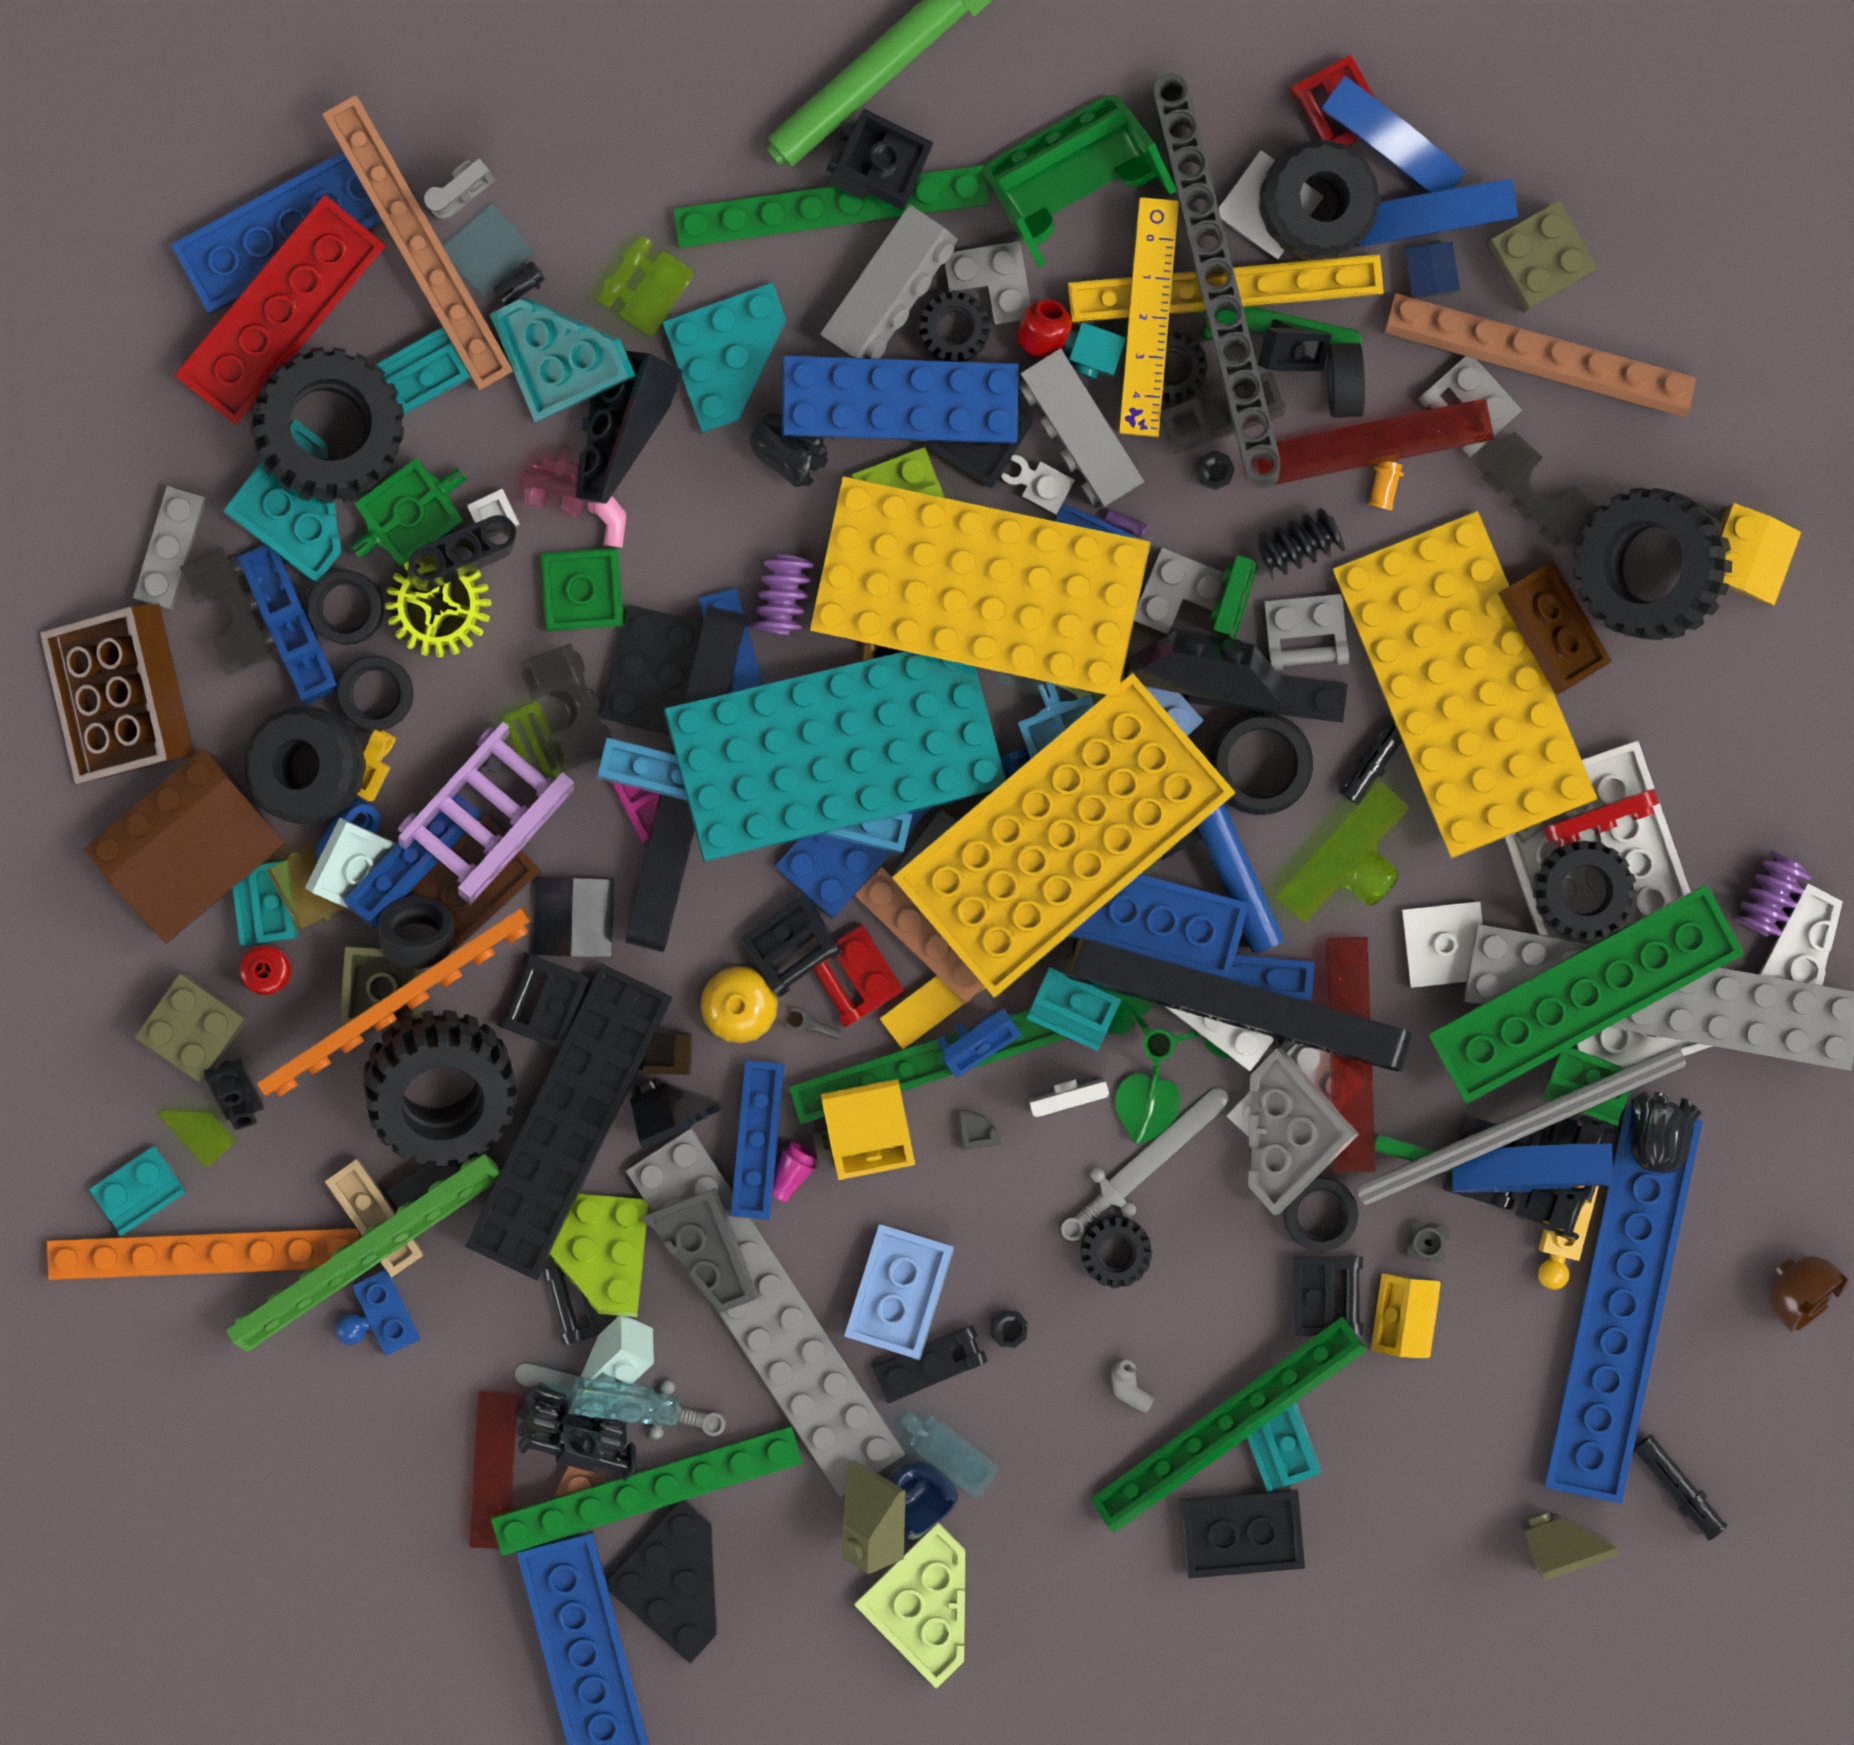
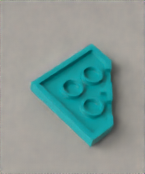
M773 282L662 322L678 367L682 370L681 375L703 434L740 421L746 404L786 323V318Z
M530 298L519 299L490 314L534 422H540L635 376L620 339Z
M295 419L290 427L292 436L299 447L315 458L328 461L327 443ZM261 462L223 510V513L316 584L341 554L335 501L333 503H321L320 499L316 498L306 501L298 498L299 493L291 489L288 492L284 491L278 486L279 481L273 475L268 477L262 469L264 463Z

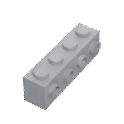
M909 205L820 335L853 358H881L886 350L887 342L895 330L903 326L908 319L909 310L919 296L925 294L929 289L933 275L940 265L947 262L951 257L954 245L958 239L943 226Z
M1061 348L1021 373L1020 378L1024 383L1020 384L1018 388L1030 406L1037 403L1044 414L1039 419L1041 425L1051 439L1058 436L1065 447L1060 454L1071 472L1078 469L1086 483L1082 484L1081 488L1092 505L1099 502L1104 509L1143 485L1145 481Z

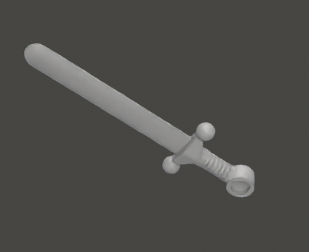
M1219 1087L1210 1090L1109 1181L1105 1178V1172L1102 1168L1092 1169L1090 1178L1093 1182L1100 1183L1101 1193L1083 1211H1080V1214L1078 1213L1075 1217H1068L1063 1220L1060 1226L1063 1237L1069 1241L1080 1239L1084 1234V1229L1091 1221H1094V1218H1097L1111 1204L1121 1207V1213L1124 1217H1133L1136 1214V1207L1133 1203H1127L1124 1198L1227 1107L1229 1103L1227 1091Z
M522 1363L515 1370V1378L523 1386L532 1388L534 1385L538 1386L542 1382L553 1391L566 1394V1397L595 1405L601 1404L576 1392V1386L581 1376L532 1363ZM663 1380L661 1382V1397L627 1389L610 1405L611 1407L630 1411L633 1415L654 1420V1424L648 1430V1435L653 1440L662 1438L663 1429L661 1427L667 1420L679 1421L691 1426L694 1425L695 1427L702 1428L710 1436L720 1435L726 1427V1419L720 1412L713 1411L706 1414L672 1405L670 1394L674 1392L675 1385L671 1380Z

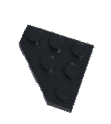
M687 1500L678 1502L612 1574L607 1580V1585L612 1594L691 1664L717 1635L712 1523Z

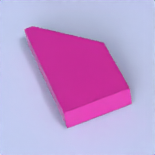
M612 782L642 842L649 841L661 794Z

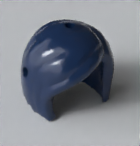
M916 1461L912 1464L900 1465L886 1478L905 1490L904 1537L911 1540L919 1538L941 1522L953 1510L958 1500V1492L952 1481L940 1469L930 1463Z

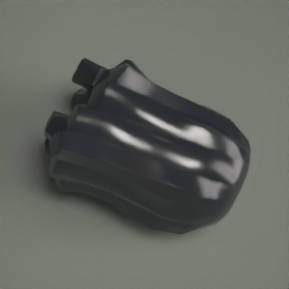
M768 413L763 416L749 436V443L753 453L794 487L810 486L814 481L810 477L811 471H817L820 467L824 468L828 462L827 447L823 445L824 439L818 437L782 436V414Z
M1646 1092L1640 1093L1631 1100L1636 1118L1631 1140V1153L1638 1166L1644 1170L1662 1174L1674 1172L1684 1165L1689 1155L1693 1124L1702 1112L1695 1105H1691V1100L1681 1098L1679 1107L1675 1103H1668V1097L1664 1092H1655L1653 1097H1649Z

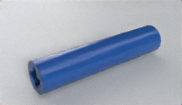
M1224 803L1199 824L1197 829L1227 897L1249 903L1242 931L1252 953H1259L1284 941V937Z

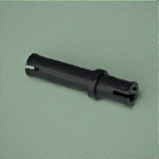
M1392 716L1383 726L1365 755L1360 754L1356 759L1358 765L1343 787L1338 791L1356 805L1361 804V800L1377 777H1383L1386 772L1383 768L1402 743Z
M1652 1434L1634 1447L1633 1451L1639 1455L1659 1482L1663 1484L1680 1505L1678 1510L1682 1515H1688L1708 1541L1714 1539L1728 1526L1726 1522H1723L1705 1500L1707 1498L1703 1490L1698 1491L1678 1465L1654 1439ZM1657 1460L1660 1461V1463L1665 1467V1469H1666V1470L1670 1473V1475L1675 1479V1481L1677 1482V1484L1673 1481V1479L1668 1475V1473L1663 1469V1467L1658 1463ZM1696 1507H1698L1704 1515H1702Z

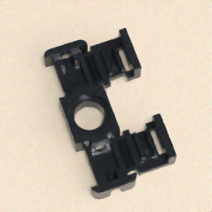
M1583 1115L1578 1120L1566 1118L1544 1128L1539 1146L1604 1144L1607 1132L1615 1133L1610 1123L1605 1121L1597 1122L1589 1116ZM1578 1120L1583 1124L1582 1126L1577 1125ZM1597 1186L1555 1189V1191L1549 1189L1548 1193L1532 1189L1531 1192H1522L1515 1216L1521 1220L1527 1219L1543 1224L1548 1233L1575 1241L1579 1238L1574 1229L1584 1202L1591 1204Z
M535 1385L525 1396L526 1417L518 1427V1435L522 1436L518 1442V1448L521 1453L524 1454L528 1448L539 1450L556 1456V1463L590 1472L595 1467L610 1469L623 1474L624 1481L630 1477L637 1468L635 1444L630 1441L626 1446V1424L632 1418V1412L600 1404L592 1414V1423L597 1425V1431L594 1432L565 1423L559 1428L561 1423L556 1418L560 1411V1405L566 1399V1394ZM570 1441L582 1446L585 1454L575 1451L571 1447Z

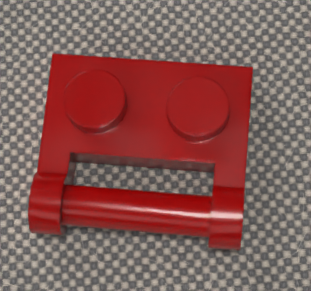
M1351 54L1288 89L1293 99L1299 100L1320 140H1330L1347 146L1359 140L1352 136L1346 128L1345 134L1336 137L1323 111L1320 110L1312 90L1322 86L1327 97H1329L1340 80L1346 76L1374 97Z
M863 924L837 940L843 949V953L837 958L864 999L863 1003L854 1007L828 966L827 960L813 969L840 1012L841 1017H839V1020L844 1028L904 991Z

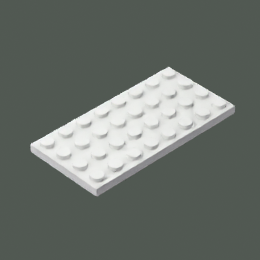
M1634 741L1582 759L1598 800L1561 815L1549 825L1653 789L1654 785L1639 742ZM1660 802L1652 806L1655 813L1635 821H1632L1630 815L1616 819L1618 827L1595 834L1593 828L1579 832L1581 839L1579 841L1603 843L1605 846L1618 851V855L1622 859L1627 860L1630 865L1628 868L1631 874L1635 876L1636 882L1633 883V886L1637 893L1636 899H1633L1631 904L1633 910L1623 920L1625 923L1620 928L1612 930L1611 934L1690 892ZM1543 829L1523 844L1516 834L1504 838L1538 935L1592 945L1609 936L1590 940L1575 939L1564 936L1554 928L1549 927L1535 907L1537 902L1536 898H1533L1532 889H1535L1536 881L1533 880L1535 873H1538L1541 868L1540 863L1551 854V851L1558 847L1557 842L1548 843ZM1578 867L1570 871L1565 877L1562 885V896L1566 905L1571 910L1582 914L1591 913L1597 910L1604 902L1606 883L1601 873L1591 867ZM1609 1027L1576 1045L1577 1050L1625 1068L1673 1047H1678L1682 1051L1683 1056L1712 1047Z

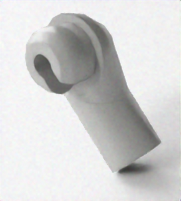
M1122 1359L1112 1366L1110 1373L1114 1395L1121 1401L1146 1414L1155 1397L1137 1387L1136 1366L1131 1360Z

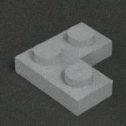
M1021 241L955 251L949 260L945 262L949 292H952V290L963 292L988 287L994 326L1020 322L1024 310L1031 304Z
M1161 548L1138 603L1134 622L1168 635L1182 600L1213 611L1216 601H1223L1227 586L1222 585L1224 573Z

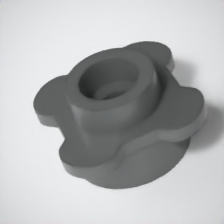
M1423 1221L1415 1222L1411 1227L1413 1238L1412 1243L1407 1247L1408 1255L1412 1259H1418L1419 1257L1430 1259L1435 1264L1442 1262L1445 1258L1443 1251L1445 1240L1449 1238L1448 1229L1443 1225L1431 1227L1427 1226ZM1428 1238L1432 1241L1430 1246H1426L1424 1243Z

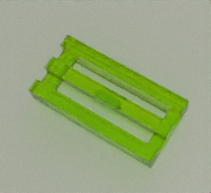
M539 701L502 716L505 724L509 726V734L516 751L524 760L532 765L513 721L518 718L522 721L544 773L543 776L547 779L549 777L556 779L562 772L565 775L569 774ZM529 713H535L558 767L554 771H551L528 717Z

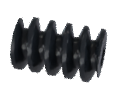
M1322 508L1316 510V522L1307 513L1302 515L1301 528L1295 521H1287V534L1278 525L1272 528V540L1265 532L1258 533L1259 551L1272 580H1274L1273 568L1277 567L1283 575H1287L1288 562L1290 561L1298 569L1303 568L1302 556L1304 555L1313 564L1316 563L1317 550L1319 549L1327 557H1331V544L1335 543L1342 552L1346 550L1332 515L1329 516Z

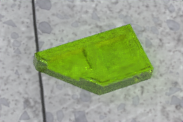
M164 1110L159 1114L162 1120L207 1168L237 1142L236 1138L212 1112Z

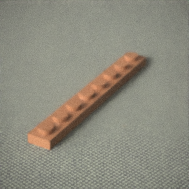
M355 95L323 113V117L478 389L481 390L513 372L510 363L359 97Z
M1395 293L1384 332L1396 337L1682 417H1686L1690 410L1697 378Z

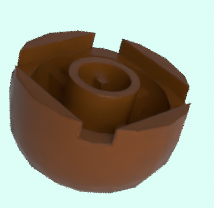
M1809 1256L1797 1262L1789 1258L1774 1272L1778 1279L1772 1286L1770 1301L1773 1311L1790 1332H1793L1794 1329L1799 1331L1814 1321L1829 1307L1827 1303L1832 1297L1831 1293L1837 1298L1843 1293L1849 1284V1279L1838 1267L1823 1258Z

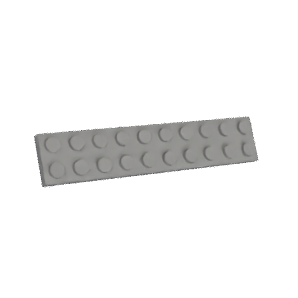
M1477 924L1463 1001L1482 1005L1592 944ZM1719 967L1609 1028L1851 1071L1854 1059V991Z
M692 1127L627 1169V1174L646 1203H648L652 1212L716 1188L759 1296L753 1301L719 1314L839 1497L846 1493L848 1462L855 1460L878 1473L904 1456L905 1451L754 1221L750 1218L731 1217L733 1189Z

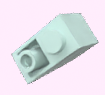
M618 1316L598 1335L576 1386V1392L601 1404L610 1406L654 1364L653 1328L627 1316Z

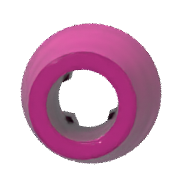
M791 1141L788 1147H783L775 1170L773 1196L787 1202L795 1190L817 1168L815 1162L818 1157L814 1151L795 1141Z

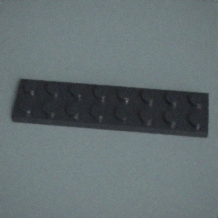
M601 964L465 1245L466 1248L533 1280H538L673 1000L672 996Z

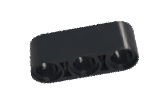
M494 515L418 548L410 557L407 574L409 582L418 590L429 591L505 558L510 554L516 538L515 524L506 516ZM495 530L501 531L507 536L508 540L503 544H494L488 539L487 534ZM464 546L471 551L472 557L460 560L452 554V549ZM421 562H430L437 571L433 575H422L417 571L416 565Z

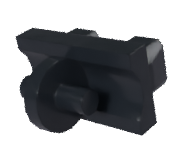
M242 1059L226 1060L221 1063L218 1069L209 1068L204 1070L205 1079L226 1120L231 1121L234 1129L239 1130L255 1125L257 1123L255 1112L264 1109L263 1100Z

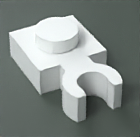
M1013 455L1011 461L1020 465L1021 474L1018 477H1010L1008 474L1003 473L1001 479L1011 486L1020 484L1026 486L1027 488L1022 495L1024 499L1057 515L1075 480L1042 462L1039 463L1036 471L1029 469V465L1023 457Z

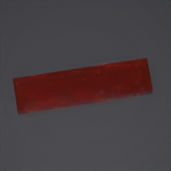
M480 1390L478 1393L469 1548L500 1550L490 1516L512 1510L518 1392Z

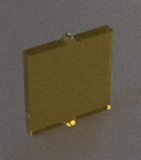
M317 846L300 854L293 852L288 856V860L267 870L299 931L318 921L325 923L330 920V915L346 908L305 889L318 862L316 859Z

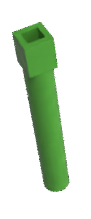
M921 0L767 137L771 145L766 150L780 166L787 162L793 167L967 12L973 17L976 16L992 0Z

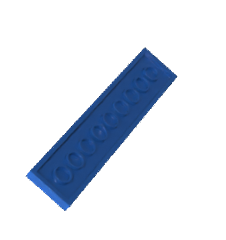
M1626 1104L1623 1109L1612 1160L1613 1184L1608 1185L1606 1188L1543 1485L1548 1489L1622 1504L1703 1124L1701 1120H1696L1693 1124L1690 1151L1684 1165L1668 1174L1647 1171L1638 1166L1631 1153V1140L1636 1118L1634 1107Z

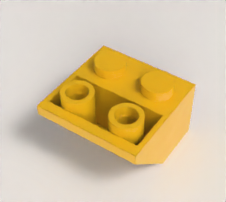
M898 1079L821 1094L838 1180L915 1165L911 1137Z

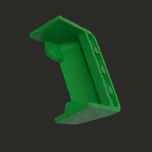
M1115 95L1101 97L992 158L983 169V174L1011 226L1039 268L1046 265L1037 244L1045 242L1055 229V222L1051 215L1102 186L1119 178L1126 186L1142 187L1157 177L1170 195L1177 191L1155 143L1122 99Z

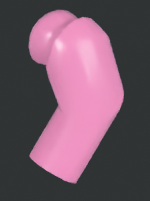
M611 496L607 504L587 502L589 512L598 515L606 524L603 545L623 548L626 525V512L613 496Z

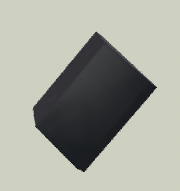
M536 877L534 955L612 957L614 879Z

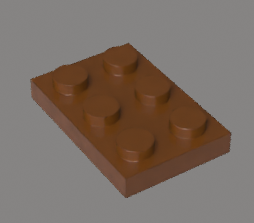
M1554 560L1498 593L1556 695L1568 690L1612 662Z
M486 814L479 821L494 836L499 834L504 837L507 834L489 814ZM468 833L451 848L453 852L469 865L474 863L478 866L487 856L484 853L485 848ZM521 849L470 906L458 896V887L461 885L458 882L459 877L439 860L405 897L412 895L428 896L441 901L450 909L454 919L453 950L456 951L533 880L541 870Z

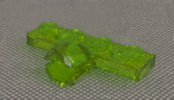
M1380 781L1276 896V899L1305 925L1331 896L1342 887L1348 888L1367 905H1375L1381 901L1396 884L1398 872L1393 865L1378 853L1377 847L1410 810V806Z

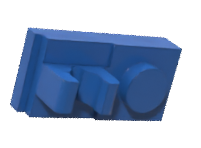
M1003 1008L997 1013L985 1016L979 1025L971 1029L970 1033L962 1024L956 1025L955 1027L960 1037L955 1043L949 1044L942 1035L938 1037L937 1042L945 1054L942 1057L954 1076L958 1078L1022 1036V1034Z

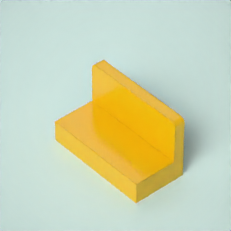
M1381 1273L1370 1350L1397 1357L1429 1358L1431 1355L1441 1283L1435 1280L1414 1279L1395 1274Z

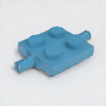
M1045 682L1037 686L1046 708L1042 709L1036 716L1018 722L1031 759L1096 704L1092 695L1072 702H1060L1054 683Z

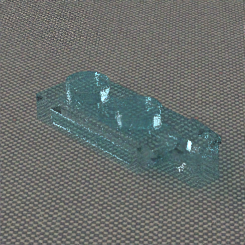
M577 1377L568 1399V1414L643 1424L655 1423L657 1426H676L680 1417L679 1398L657 1394L654 1392V1387Z
M909 1409L899 1421L903 1427L914 1435L909 1443L916 1448V1452L940 1469L976 1500L1001 1470V1467L942 1420H937L932 1415L924 1421Z

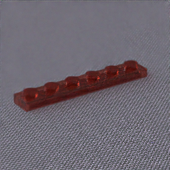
M1486 398L1277 441L1276 444L1280 456V475L1274 485L1494 440ZM1257 460L1260 475L1267 474L1273 469V464L1269 460Z
M1329 937L1326 939L1328 1008L1371 1020L1368 937ZM1330 1054L1332 1105L1359 1134L1334 1159V1173L1376 1172L1372 1065Z

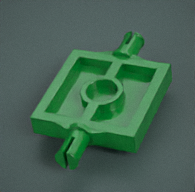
M415 458L355 502L354 505L365 518L369 533L354 544H351L352 549L357 551L355 553L361 559L362 556L379 545L389 551L402 568L404 563L410 562V557L415 550L443 538L465 522L452 505L449 492L464 481H467L465 475L461 474L462 471L457 466L452 472L438 480L429 474L418 458Z

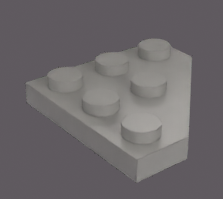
M1283 1048L1275 1049L1250 1075V1091H1253L1252 1115H1249V1147H1252L1251 1170L1248 1172V1187L1273 1215H1279L1359 1135Z

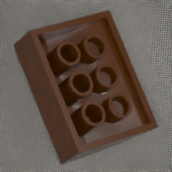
M160 604L131 606L40 632L75 785L195 756Z
M203 748L83 848V850L122 897L157 936L167 944L285 846L286 843L219 759Z

